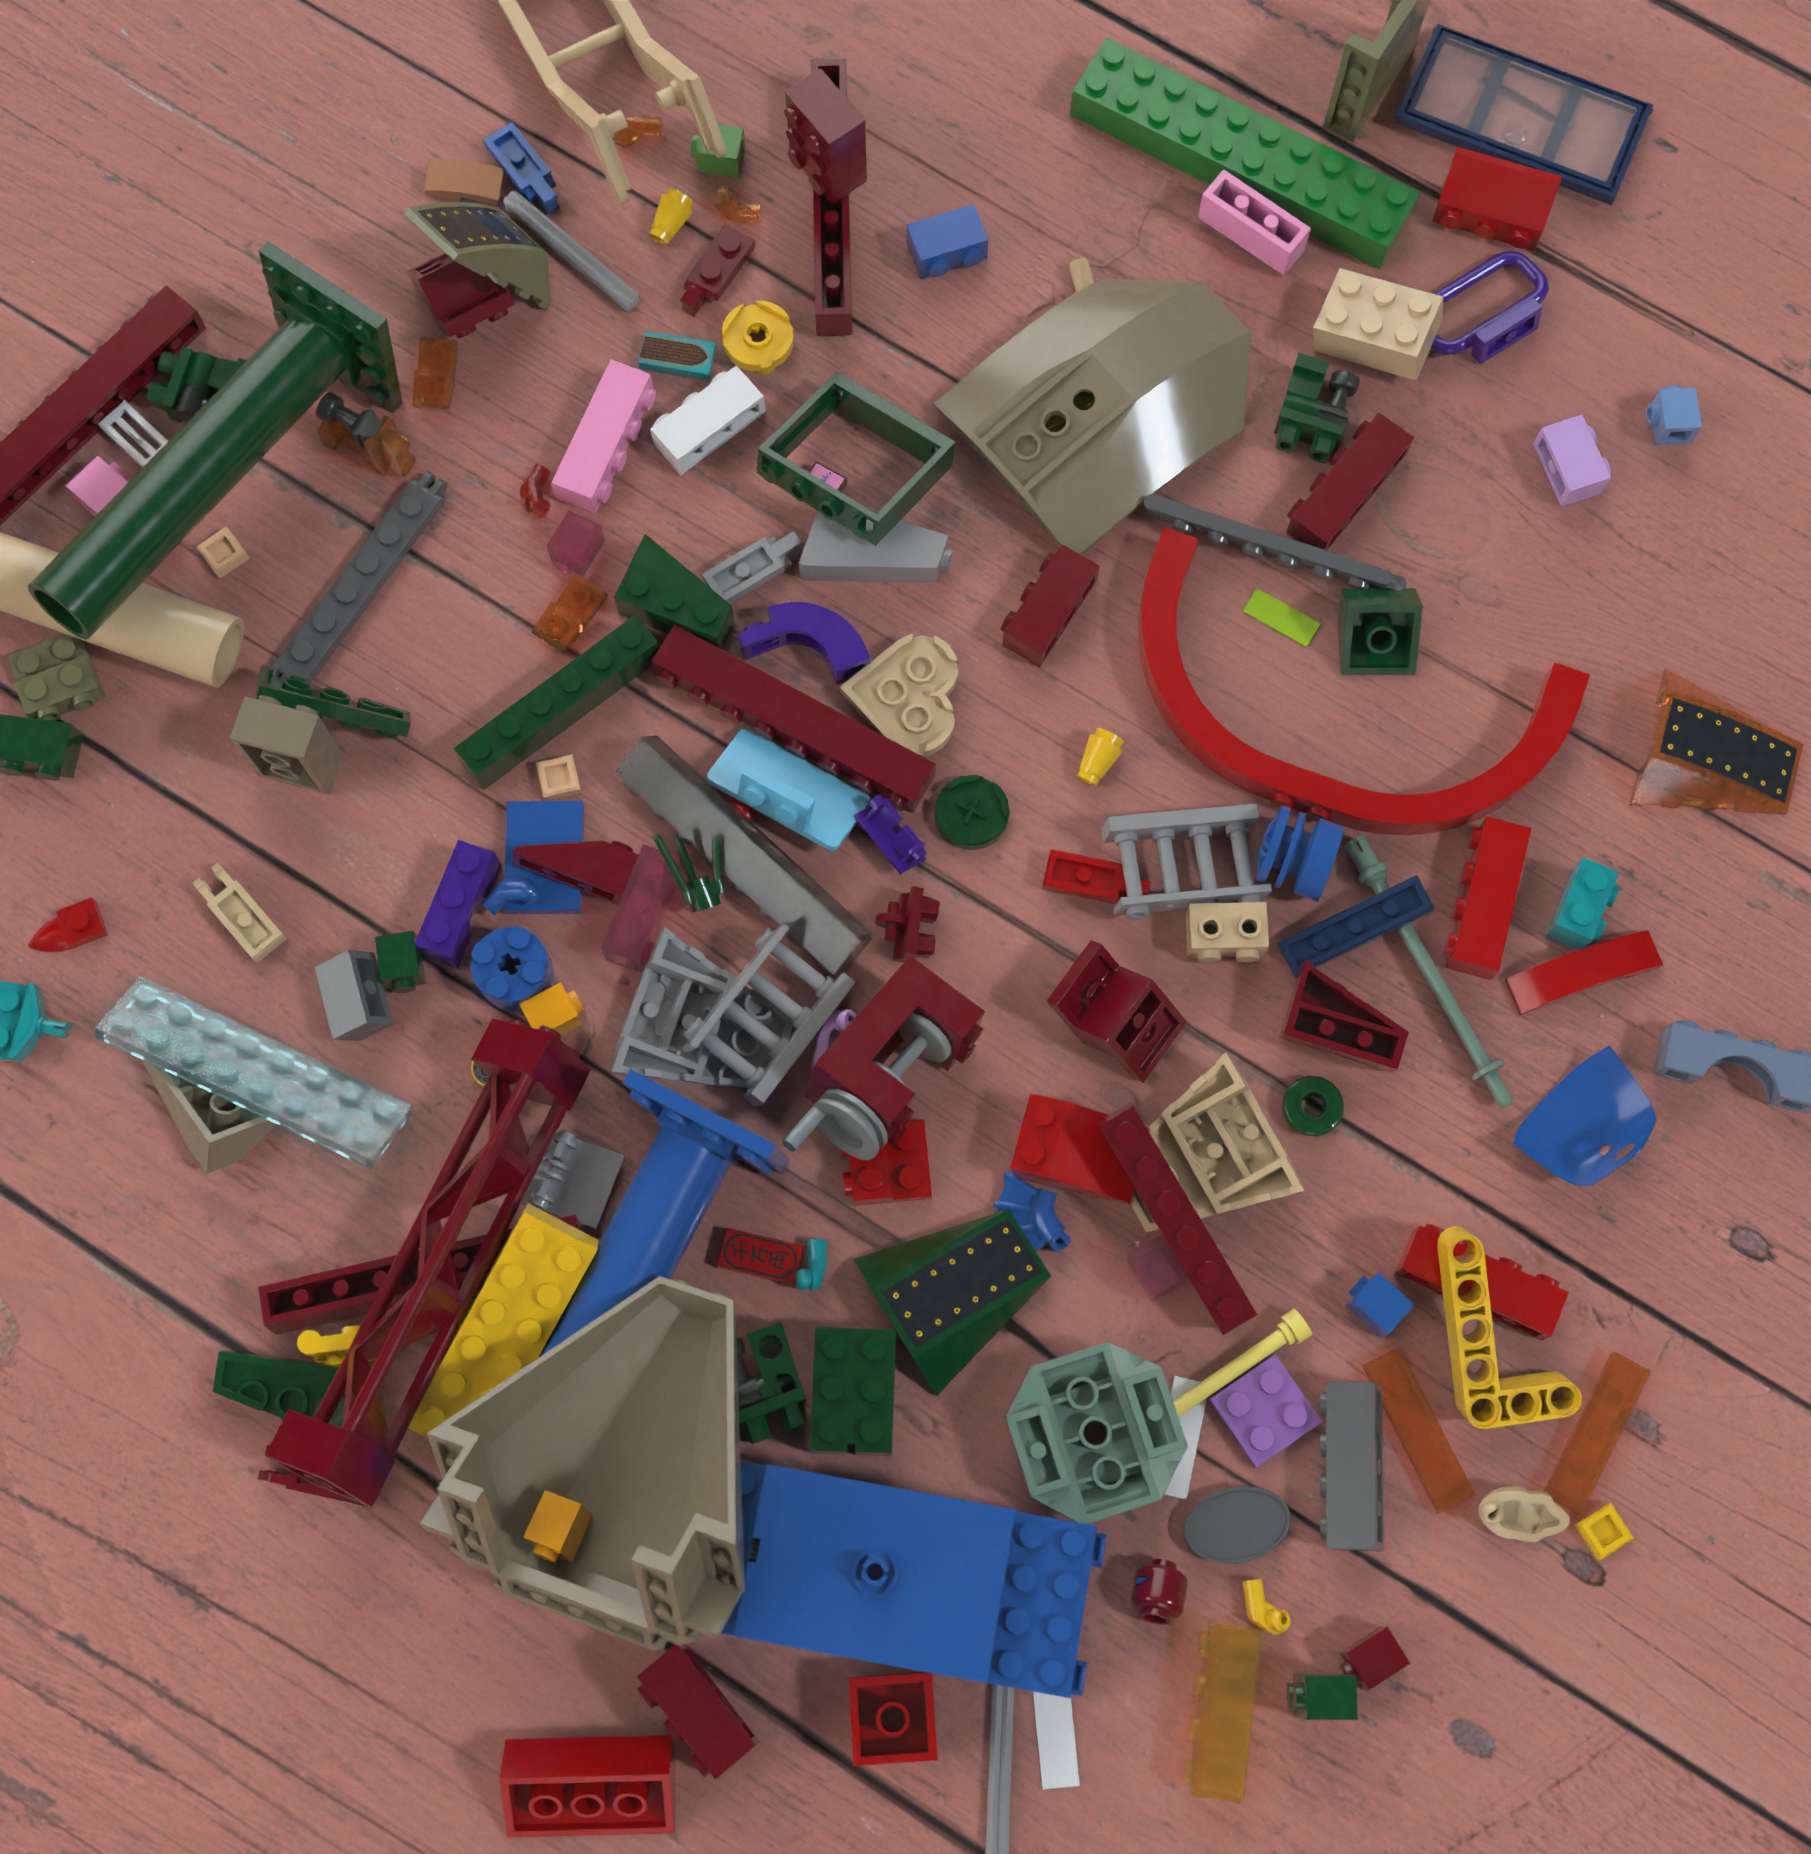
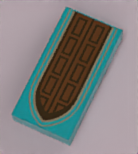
M645 331L638 366L639 369L710 380L717 349L716 342Z

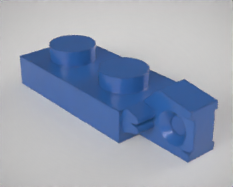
M513 122L483 140L486 150L497 164L504 168V173L523 197H526L529 202L537 199L547 214L560 207L557 203V195L552 190L556 184L551 170Z

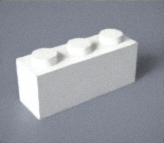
M736 365L728 372L723 371L716 375L711 384L701 392L690 394L683 401L682 406L671 414L666 413L659 417L651 428L654 446L681 476L766 413L764 396Z

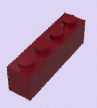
M1378 413L1370 423L1364 420L1352 437L1355 440L1349 449L1343 446L1337 452L1331 462V465L1334 467L1327 475L1321 472L1309 488V491L1312 492L1305 501L1301 498L1298 499L1290 509L1287 517L1291 520L1286 533L1299 542L1328 550L1407 455L1414 437L1381 413Z

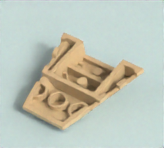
M1227 1052L1204 1075H1201L1191 1084L1190 1088L1174 1103H1171L1161 1113L1162 1115L1149 1126L1151 1129L1150 1135L1200 1219L1305 1191L1283 1145L1250 1087ZM1135 1189L1131 1206L1146 1233L1159 1230Z

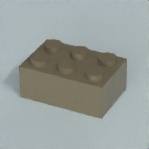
M261 695L258 699L245 696L229 739L257 776L329 795L343 757V752L328 731L327 726L319 717L318 712L302 705H296L295 709L281 706V702L268 696Z

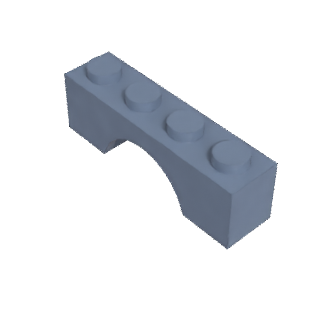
M1678 1020L1676 1023L1672 1022L1661 1031L1653 1075L1693 1084L1704 1076L1710 1066L1733 1064L1748 1070L1758 1079L1765 1091L1769 1105L1804 1114L1811 1112V1052L1805 1050H1791V1052L1776 1049L1775 1043L1765 1040H1753L1752 1042L1738 1039L1736 1033L1731 1031L1715 1030L1710 1032L1699 1029V1024L1687 1020Z

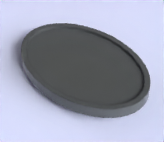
M1251 1486L1227 1488L1207 1496L1191 1510L1185 1521L1184 1537L1190 1549L1206 1560L1223 1564L1248 1562L1266 1555L1283 1541L1290 1528V1511L1286 1503L1269 1490Z

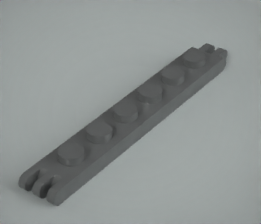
M429 471L422 476L419 482L415 479L409 482L271 667L274 669L273 676L281 677V679H290L291 675L308 679L307 683L311 684L443 506L445 497L441 495L447 488V482L438 479L432 486L435 481V475Z
M1153 494L1146 496L1144 500V513L1147 516L1171 523L1173 530L1187 535H1192L1193 531L1207 535V541L1220 546H1227L1228 542L1242 546L1241 551L1254 557H1262L1263 554L1276 557V562L1284 567L1297 569L1298 565L1313 569L1311 574L1325 580H1333V577L1348 581L1347 586L1350 588L1403 590L1406 587V580L1402 576L1361 561Z

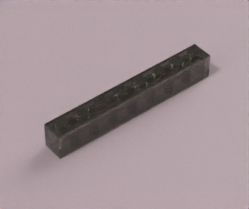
M659 736L639 738L615 771L624 780L623 785L625 788L647 801L651 805V812L678 830L676 832L678 837L686 844L695 846L705 855L703 857L705 862L712 868L713 835H718L721 849V869L732 880V887L740 894L749 896L759 905L758 910L765 918L777 922L779 925L783 923L787 925L789 930L785 933L786 937L793 944L804 947L814 956L813 961L820 969L833 975L848 970L875 935L747 817L743 816Z

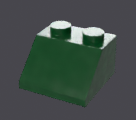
M1341 588L1338 615L1341 675H1416L1423 604L1415 588H1404L1403 590L1389 588Z

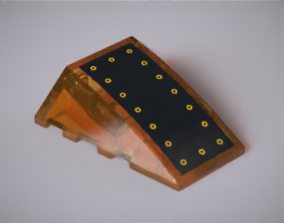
M1665 669L1655 702L1656 705L1660 706L1647 761L1637 773L1629 805L1643 806L1644 804L1661 805L1664 808L1688 806L1700 807V810L1713 811L1721 808L1734 809V812L1785 815L1788 811L1803 744L1670 670Z

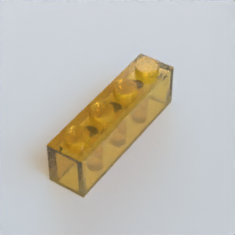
M1208 1623L1207 1631H1200L1198 1655L1204 1656L1202 1673H1195L1193 1684V1698L1199 1699L1197 1716H1190L1188 1726V1741L1194 1742L1192 1759H1185L1183 1769V1785H1189L1188 1793L1192 1796L1243 1804L1262 1630Z

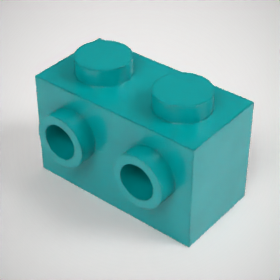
M1582 857L1570 872L1545 937L1575 950L1585 948L1592 940L1598 941L1607 923V920L1602 919L1606 906L1612 907L1620 890L1619 886L1614 885L1619 872Z

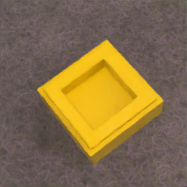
M1611 1503L1605 1504L1574 1524L1597 1560H1602L1634 1539Z

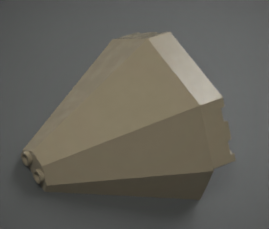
M659 1276L427 1433L442 1482L437 1488L438 1495L419 1523L429 1533L433 1532L449 1538L452 1542L448 1549L471 1568L475 1569L478 1566H482L493 1574L496 1578L492 1585L504 1595L652 1651L663 1649L668 1641H672L677 1646L696 1642L700 1634L703 1633L711 1638L719 1637L741 1593L745 1592L734 1300L719 1292L710 1293L692 1287L682 1280L674 1281ZM545 1490L582 1504L593 1515L572 1563L558 1558L556 1563H551L535 1556L532 1553L534 1547L523 1538Z

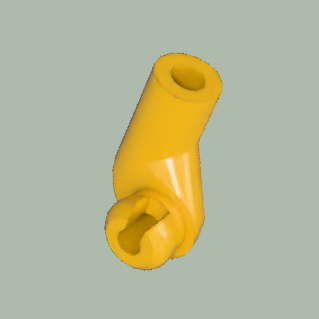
M1262 1579L1242 1581L1246 1613L1250 1622L1268 1634L1278 1635L1287 1631L1291 1624L1290 1615L1284 1609L1279 1610L1265 1601Z

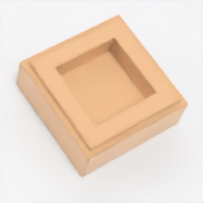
M227 526L196 547L219 579L250 559L247 552Z
M573 754L536 762L545 801L582 793Z

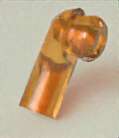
M628 116L626 118L628 127L614 133V141L618 146L627 148L632 146L643 135L661 136L662 117Z
M720 186L713 194L714 206L727 221L761 222L760 204H742L730 187Z

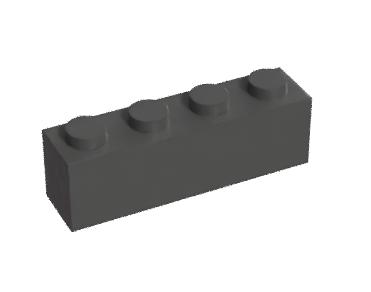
M1326 1382V1392H1322L1320 1396L1321 1415L1326 1416V1433H1322L1320 1437L1321 1456L1326 1457V1474L1321 1475L1320 1492L1322 1499H1326L1327 1515L1321 1517V1538L1323 1541H1327V1549L1384 1552L1383 1386L1376 1382Z

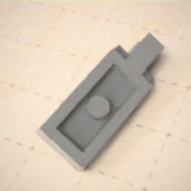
M794 531L776 541L774 536L769 539L763 537L703 573V580L706 585L731 604L791 566L790 560L803 551L802 542Z

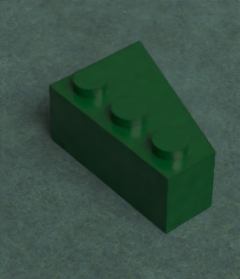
M644 534L614 596L619 615L629 619L636 615L644 625L669 634L675 624L710 644L723 649L735 623L732 605L648 535Z

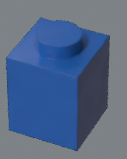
M1379 1272L1370 1279L1363 1275L1348 1291L1353 1298L1346 1305L1348 1309L1381 1338L1389 1335L1415 1306L1410 1299Z

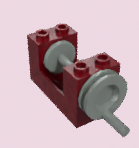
M909 956L817 1060L804 1095L814 1105L782 1141L783 1145L788 1150L794 1152L815 1127L818 1126L823 1134L838 1148L861 1160H871L877 1153L881 1152L887 1143L894 1146L907 1130L905 1125L914 1113L910 1106L916 1095L905 1085L900 1077L919 1055L936 1062L946 1071H949L957 1061L963 1064L976 1047L974 1043L984 1030L979 1025L985 1011L912 956ZM905 1041L907 1046L889 1067L883 1065L899 1045Z

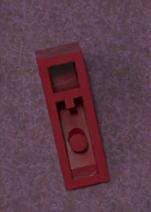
M601 840L524 845L515 847L512 864L620 906L636 867L639 854L634 853L630 846L619 841L608 843Z

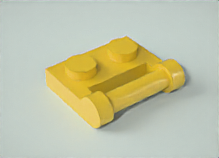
M361 1325L343 1327L341 1334L321 1336L314 1330H306L297 1339L298 1349L307 1356H313V1360L316 1363L340 1366ZM377 1357L370 1359L368 1361H376Z

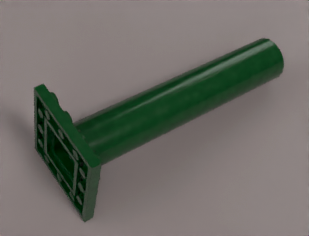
M268 241L259 250V255L278 330L27 585L34 600L51 618L77 637L85 640L89 639L337 379L349 388L354 386L363 392L374 405L378 407L384 406L394 413L403 402L388 323L385 317Z

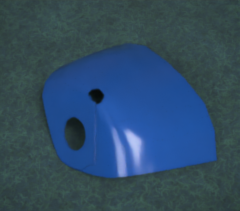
M1609 1045L1573 1069L1540 1101L1523 1120L1515 1133L1513 1144L1557 1177L1574 1185L1588 1186L1597 1183L1637 1155L1647 1142L1657 1119L1655 1111L1644 1091ZM1635 1144L1634 1148L1626 1156L1615 1160L1616 1155L1624 1147ZM1603 1145L1612 1146L1605 1155L1600 1154L1599 1150Z

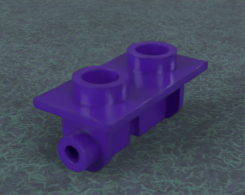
M879 794L868 803L870 807L854 815L858 823L900 875L926 860L927 852L924 850V842L919 840L908 825L900 827L899 822L903 818L891 805L888 798L884 799Z

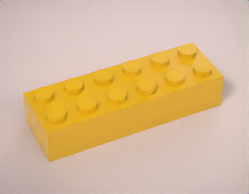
M527 1203L450 1343L408 1428L428 1438L427 1433L536 1360L597 1252L599 1240Z

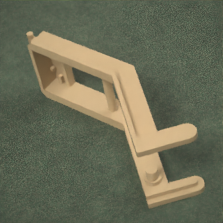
M497 0L547 90L557 99L563 111L590 136L610 189L620 205L629 201L626 191L630 190L631 187L612 138L615 137L614 133L628 127L627 121L621 110H617L607 116L604 113L599 115L561 80L555 70L556 68L624 37L642 71L662 88V90L655 93L661 109H667L675 104L678 107L683 105L692 113L706 151H713L717 158L727 154L701 78L649 36L629 0H602L616 25L549 56L546 54L516 0Z

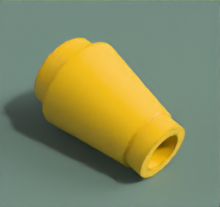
M669 188L666 194H662L649 236L656 242L667 246L669 241L672 240L693 214L691 208L694 202L692 199L672 188Z
M1097 728L1094 734L1089 735L1076 777L1096 787L1099 780L1104 777L1123 753L1121 747L1124 741L1105 729Z

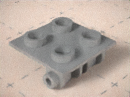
M563 1130L556 1132L528 1188L523 1204L527 1205L529 1203L540 1210L560 1217L576 1214L582 1225L597 1230L625 1155L577 1139L574 1134Z

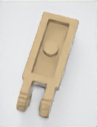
M217 862L211 869L218 880L223 882L227 888L215 896L208 884L200 878H197L192 884L207 900L208 903L206 905L250 957L258 963L287 938L237 880L233 881Z

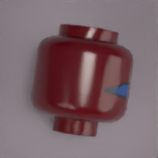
M1154 1559L1152 1564L1140 1567L1135 1573L1131 1596L1132 1607L1139 1612V1618L1152 1624L1168 1625L1172 1619L1181 1616L1186 1600L1187 1578L1183 1573L1176 1570L1175 1563L1165 1559Z

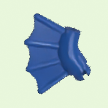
M1005 1172L1003 1174L1005 1178L1004 1190L1000 1198L993 1203L997 1211L1000 1212L1006 1209L1011 1211L1035 1251L1048 1244L1054 1252H1060L1070 1244L1071 1238L1064 1232L1065 1226L1055 1213L1054 1204L1057 1193L1038 1189L1014 1174Z

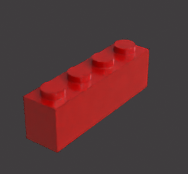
M1488 816L1479 827H1473L1468 842V848L1473 850L1471 862L1464 863L1459 881L1460 884L1465 885L1462 898H1456L1451 919L1457 920L1454 933H1448L1443 948V955L1448 956L1447 969L1491 980L1499 972L1532 828Z
M1426 1224L1425 1227L1419 1225L1412 1230L1394 1274L1443 1296L1437 1244L1438 1238L1444 1229L1432 1224ZM1463 1240L1462 1244L1456 1243L1453 1248V1255L1460 1256L1464 1254L1468 1248V1241ZM1485 1255L1492 1318L1540 1340L1551 1337L1569 1292L1559 1288L1560 1283L1549 1276L1537 1274L1534 1277L1521 1271L1523 1266L1514 1260L1500 1257L1497 1260ZM1465 1280L1459 1285L1458 1296H1463L1470 1292L1473 1284L1472 1280Z

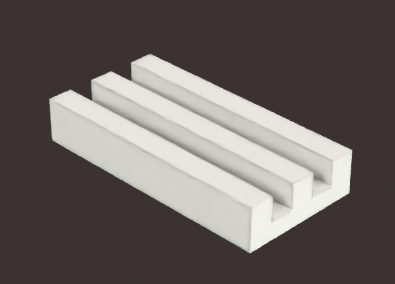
M125 400L98 423L101 430L141 468L168 442ZM126 413L161 447L155 450L120 416ZM115 422L150 457L145 459L110 425Z

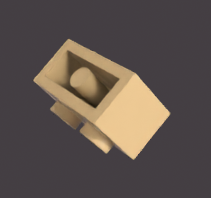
M1267 902L1189 904L1185 913L1188 958H1197L1200 963L1219 962L1221 957H1236L1238 962L1258 961L1259 957H1264L1269 948Z

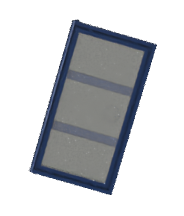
M1437 24L1433 28L1432 37L1396 114L1394 123L1456 147L1562 176L1559 186L1612 206L1647 119L1653 112V104Z

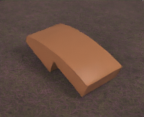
M430 158L424 194L453 202H459L460 198L463 197L496 206L499 201L504 168L467 160Z

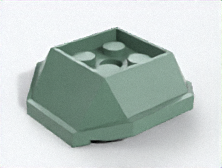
M1110 1342L1031 1366L1005 1417L1030 1497L1064 1517L1083 1524H1090L1160 1501L1188 1448L1161 1366L1144 1360ZM1097 1423L1103 1427L1105 1440L1102 1444L1092 1445L1085 1440L1083 1431L1087 1424Z

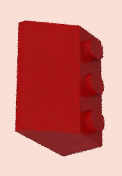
M1457 147L1444 180L1432 222L1439 223L1448 229H1460L1474 233L1483 239H1495L1509 243L1518 249L1534 251L1543 233L1562 176Z

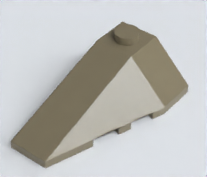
M166 1025L133 1037V1044L186 1146L206 1174L243 1160L280 1122L281 1115L262 1089L252 1082L247 1085L233 1075L232 1068L225 1063L219 1066L203 1054L204 1049L172 1026Z

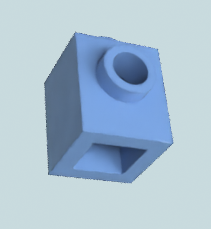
M1667 386L1659 389L1652 403L1648 404L1646 418L1648 425L1653 427L1655 445L1692 443L1702 428L1696 387Z

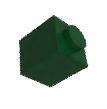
M413 930L375 937L380 982L387 990H392L393 993L412 992L416 990V986L426 984L423 958L414 945L417 935Z

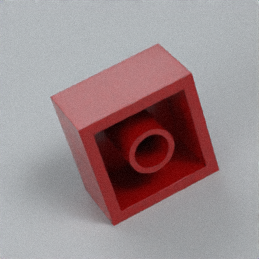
M917 1672L848 1678L853 1766L938 1761L932 1673Z

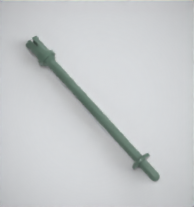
M1365 835L1356 838V844L1362 853L1359 852L1353 840L1344 845L1343 848L1347 851L1360 873L1358 879L1362 885L1366 884L1372 887L1376 894L1390 888L1386 881L1388 868L1385 863L1379 862ZM1409 923L1397 929L1478 1069L1471 1076L1472 1080L1475 1082L1483 1078L1499 1106H1510L1512 1096L1497 1072L1505 1064L1502 1060L1491 1062L1412 924Z

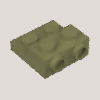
M61 634L7 655L16 679L14 684L25 715L28 718L56 721L65 713L75 709H88L94 706L96 701L106 698L86 641Z

